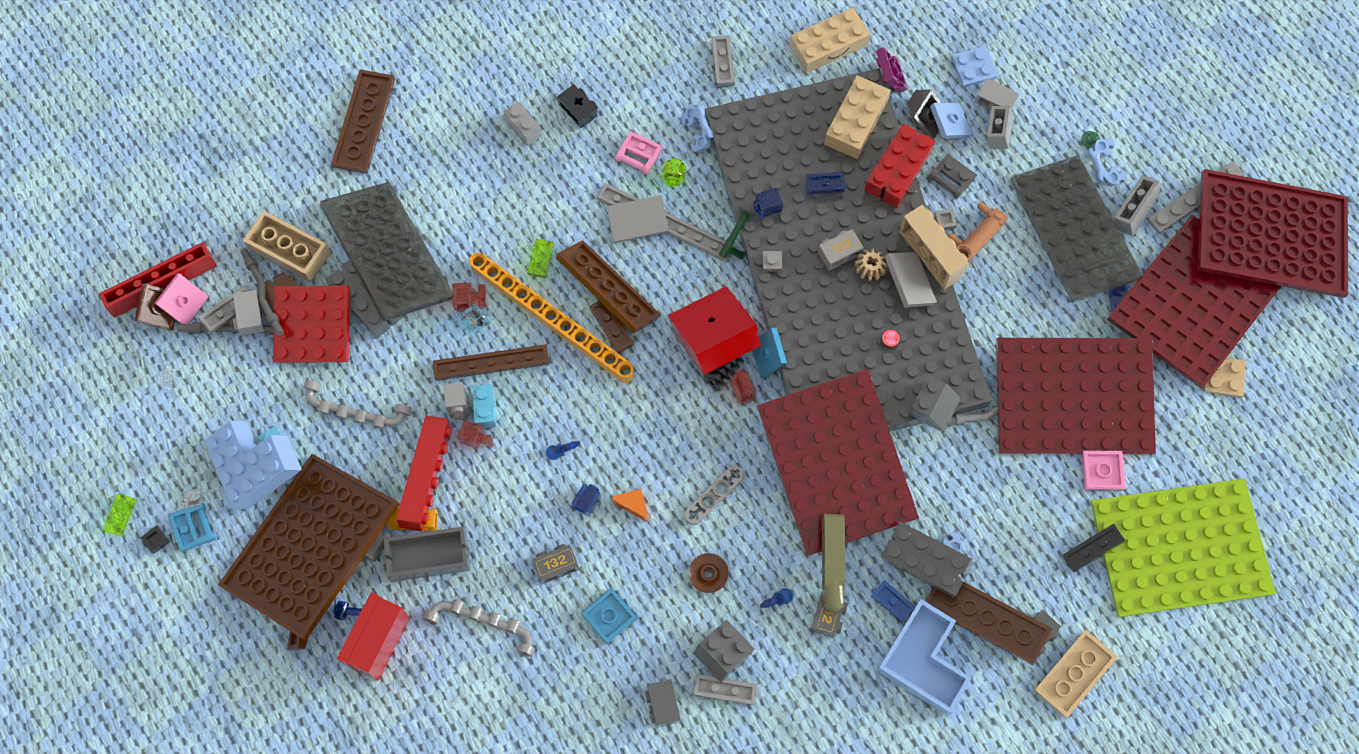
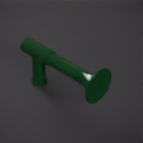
M739 207L741 213L738 222L719 252V255L723 258H726L728 253L741 260L745 256V252L732 246L745 222L755 215L742 207Z

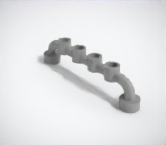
M306 380L303 387L307 389V401L311 405L318 407V412L329 414L330 411L337 412V417L347 419L348 415L355 417L354 421L363 424L366 423V420L372 421V426L382 429L384 425L395 426L400 424L405 415H410L412 409L409 406L397 404L395 412L398 413L395 418H387L383 415L372 414L364 410L316 399L314 392H318L321 385L317 382Z
M454 599L452 603L438 602L433 605L430 611L426 610L423 615V620L432 624H438L440 615L437 613L445 609L453 614L463 615L471 620L480 621L491 627L523 636L524 643H519L517 652L522 655L532 657L535 650L532 647V635L528 630L520 627V621L510 618L509 622L502 621V615L491 612L490 616L482 614L483 609L474 605L471 610L464 608L465 603Z

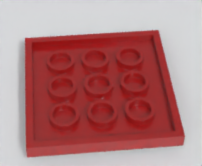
M274 286V313H276L280 320L279 324L284 334L277 336L275 331L273 332V362H349L350 286Z

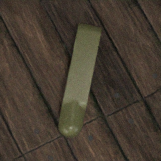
M823 514L822 603L827 611L836 613L844 606L845 518L843 514Z

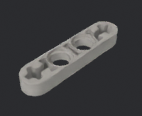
M739 466L729 467L685 511L687 523L690 525L699 524L743 480L744 473ZM731 471H733L734 473L738 471L739 478H733L730 481V483L733 485L730 486V484L723 478L726 477V479L728 480L731 477ZM724 484L727 490L725 493L720 494L716 491V486ZM709 497L713 500V504L710 507H705L702 504V500ZM698 504L699 507L703 511H705V513L703 514L702 511H700L697 514V520L695 518H693L692 520L689 519L690 512L695 513L698 510V507L696 506Z

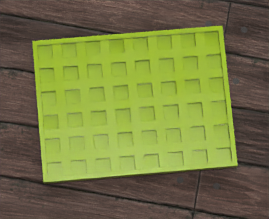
M1245 479L1090 501L1097 533L1114 523L1126 541L1103 555L1117 618L1276 594Z

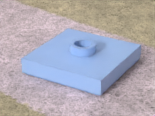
M933 103L930 106L942 138H967L972 135L960 103Z

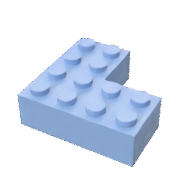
M229 421L204 440L231 509H248L302 470L287 435H270L256 445L246 421Z
M920 599L877 669V672L948 716L955 708L971 677L936 656L956 620Z

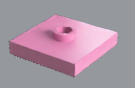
M177 273L154 304L180 324H188L209 296L181 274Z
M1082 451L1084 490H1125L1122 451Z

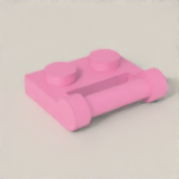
M630 131L615 160L620 163L622 161L643 171V174L649 175L663 150V146ZM626 152L632 153L647 160V163H641L625 154Z

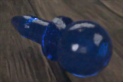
M572 441L564 445L558 443L557 446L551 445L546 449V456L550 460H557L560 456H565V452L578 447L580 441Z
M783 588L779 592H775L773 597L764 600L760 604V608H769L776 604L778 606L788 604L793 600V592L788 588Z

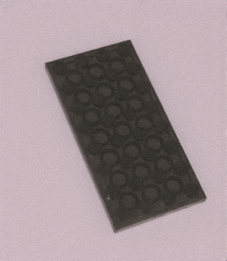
M1079 155L1010 178L1014 190L1071 302L1142 279L1143 275Z
M390 182L320 201V207L383 321L391 320L454 298L452 290Z

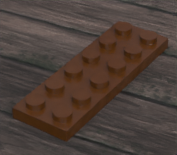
M359 69L331 162L332 168L368 174L394 86V75Z
M583 240L557 254L556 259L632 333L638 332L659 318L660 313Z
M963 582L955 598L933 587L925 601L956 620V625L1032 666L1035 664L1053 631V628Z

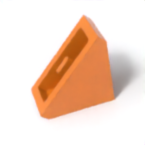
M641 489L613 496V504L645 522L648 521V512Z

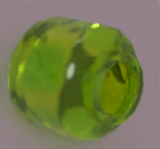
M677 158L665 161L662 169L663 181L672 187H676L684 182L686 165Z

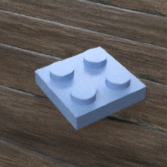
M986 46L951 56L963 88L983 83L987 78L994 80L998 77Z

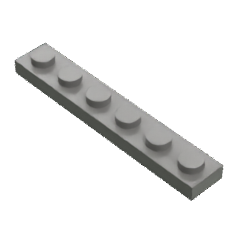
M1233 161L1218 171L1239 176L1245 175ZM1201 183L1148 218L1147 221L1159 234L1200 207Z

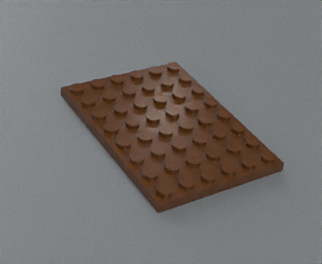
M311 454L301 468L302 470L297 473L218 584L305 641L400 505L393 498L314 454Z

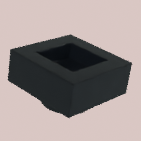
M157 525L140 537L153 554L170 542Z

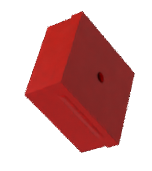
M727 286L668 315L676 338L703 375L761 346L757 333V324Z
M371 592L337 660L349 669L379 681L410 617L402 607Z

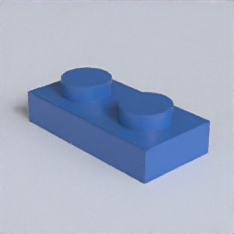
M885 580L871 595L875 601L900 622H903L916 607Z

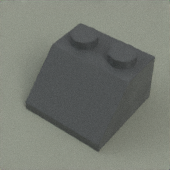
M928 375L908 415L944 432L961 398L947 383Z

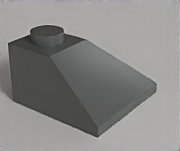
M932 89L915 90L907 103L910 115L922 132L934 139L939 132V128L930 106L933 103H941V101Z

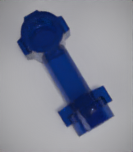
M338 601L337 605L334 606V618L346 620L347 615L359 616L363 607L352 608L349 607L348 602Z

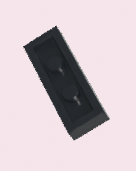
M1113 523L1062 556L1075 573L1126 541Z

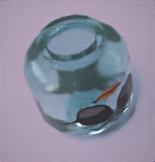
M474 304L462 312L463 318L460 320L468 332L470 330L477 332L488 325L487 317L490 315L484 306L480 308L477 304Z

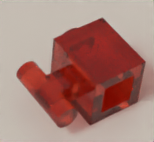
M452 283V305L455 311L459 313L469 312V310H472L474 301H478L479 308L486 307V285H478V292H473L472 283Z
M738 370L736 376L730 378L729 384L738 404L741 402L748 404L754 400L757 391L748 371Z
M464 420L457 436L461 444L475 449L479 448L480 443L487 445L489 448L494 446L492 436L489 434L484 435L485 430L483 426Z

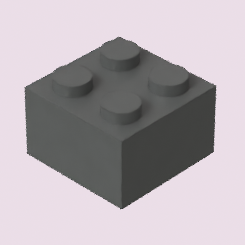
M725 620L699 643L693 654L722 683L749 658L755 648Z

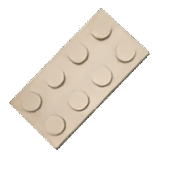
M1085 629L1033 691L1066 719L1113 664L1117 656Z

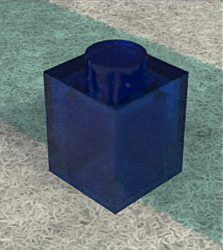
M777 188L755 194L753 207L755 212H759L760 218L782 212L783 202Z
M583 483L571 503L572 507L590 517L601 499V493L596 486L592 484L588 486Z

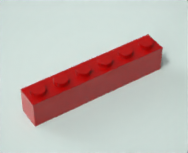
M201 242L99 293V296L106 310L115 318L138 306L142 284L166 289L177 273L189 281L217 267V264L205 243Z
M425 415L396 518L399 528L423 532L424 525L428 524V509L433 506L434 495L432 494L434 489L438 487V472L442 471V457L446 455L448 449L446 442L452 435V426H450L447 418Z

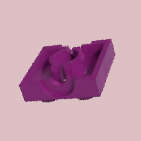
M884 47L877 50L878 58H876V62L882 70L881 77L883 82L889 84L892 89L897 90L899 93L908 90L898 58L895 56L891 57L888 50Z

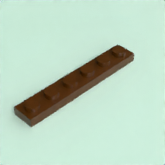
M546 344L433 360L435 381L549 365Z

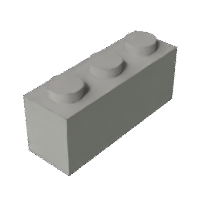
M1141 175L1114 217L1117 230L1131 236L1134 235L1160 195L1158 180Z

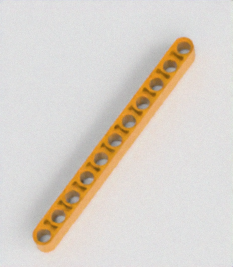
M474 253L470 257L469 262L472 271L608 373L623 383H628L634 378V368L629 361L484 254ZM477 262H483L481 266H475ZM493 272L498 273V274H497L496 276H494V277H490V276H489V275H490L491 273H493ZM506 283L512 284L508 288L503 287ZM520 294H526V297L518 298ZM536 304L541 305L539 309L532 308ZM550 315L556 316L553 320H548L547 317ZM564 326L571 327L568 331L561 330ZM578 337L585 338L582 342L576 341ZM596 347L599 348L600 351L597 353L591 352V349ZM611 358L614 359L615 362L612 364L606 363V360ZM626 369L629 370L630 373L628 375H622L621 371Z

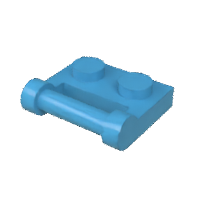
M204 503L195 504L169 515L179 549L182 553L216 540L205 513L206 507ZM195 513L198 515L204 533L201 537L198 536L192 514Z

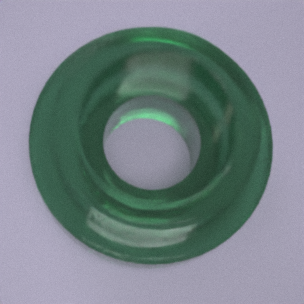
M1087 131L1082 135L1081 142L1085 147L1093 148L1094 143L1100 137L1094 131Z

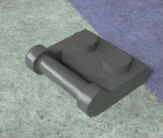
M947 154L929 174L928 179L936 181L950 191L953 197L958 199L974 181L977 174ZM939 173H943L945 176L954 181L960 187L957 188L949 181L944 179L942 176H940Z

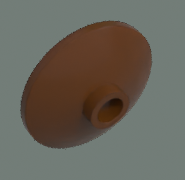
M701 554L692 561L689 567L690 582L701 592H717L724 587L728 580L729 571L727 564L716 554ZM711 571L712 577L707 578L705 572Z

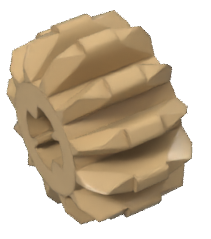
M874 248L871 249L870 253L865 249L863 254L858 255V260L855 262V266L858 267L856 269L857 274L862 273L861 278L868 277L869 282L872 280V277L875 280H879L880 276L885 275V270L888 267V264L885 263V257H881L882 252L874 253Z

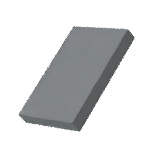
M662 195L607 206L614 243L669 232Z
M917 252L888 253L885 256L904 308L933 306L937 303Z

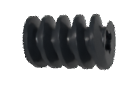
M740 356L703 375V377L710 386L717 391H721L718 385L725 386L726 384L723 379L729 381L731 378L728 373L734 375L735 371L732 368L739 369L740 366L737 362L743 364L745 361Z

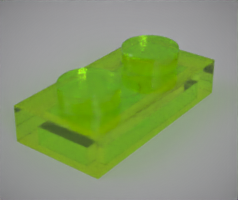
M541 239L535 240L527 275L546 279L554 242Z
M117 494L102 531L123 537L137 499Z

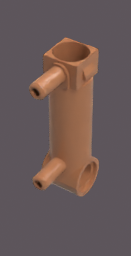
M980 202L977 208L987 217L964 241H961L953 233L948 235V238L953 239L956 243V248L959 252L967 257L968 263L1006 224L1008 216L998 208L991 210L983 202Z

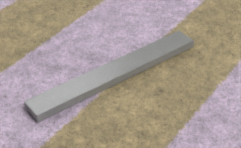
M607 183L604 184L596 197L597 200L609 206L640 200ZM665 212L669 230L666 234L726 263L728 262L732 254L728 253L726 258L719 255L726 241Z

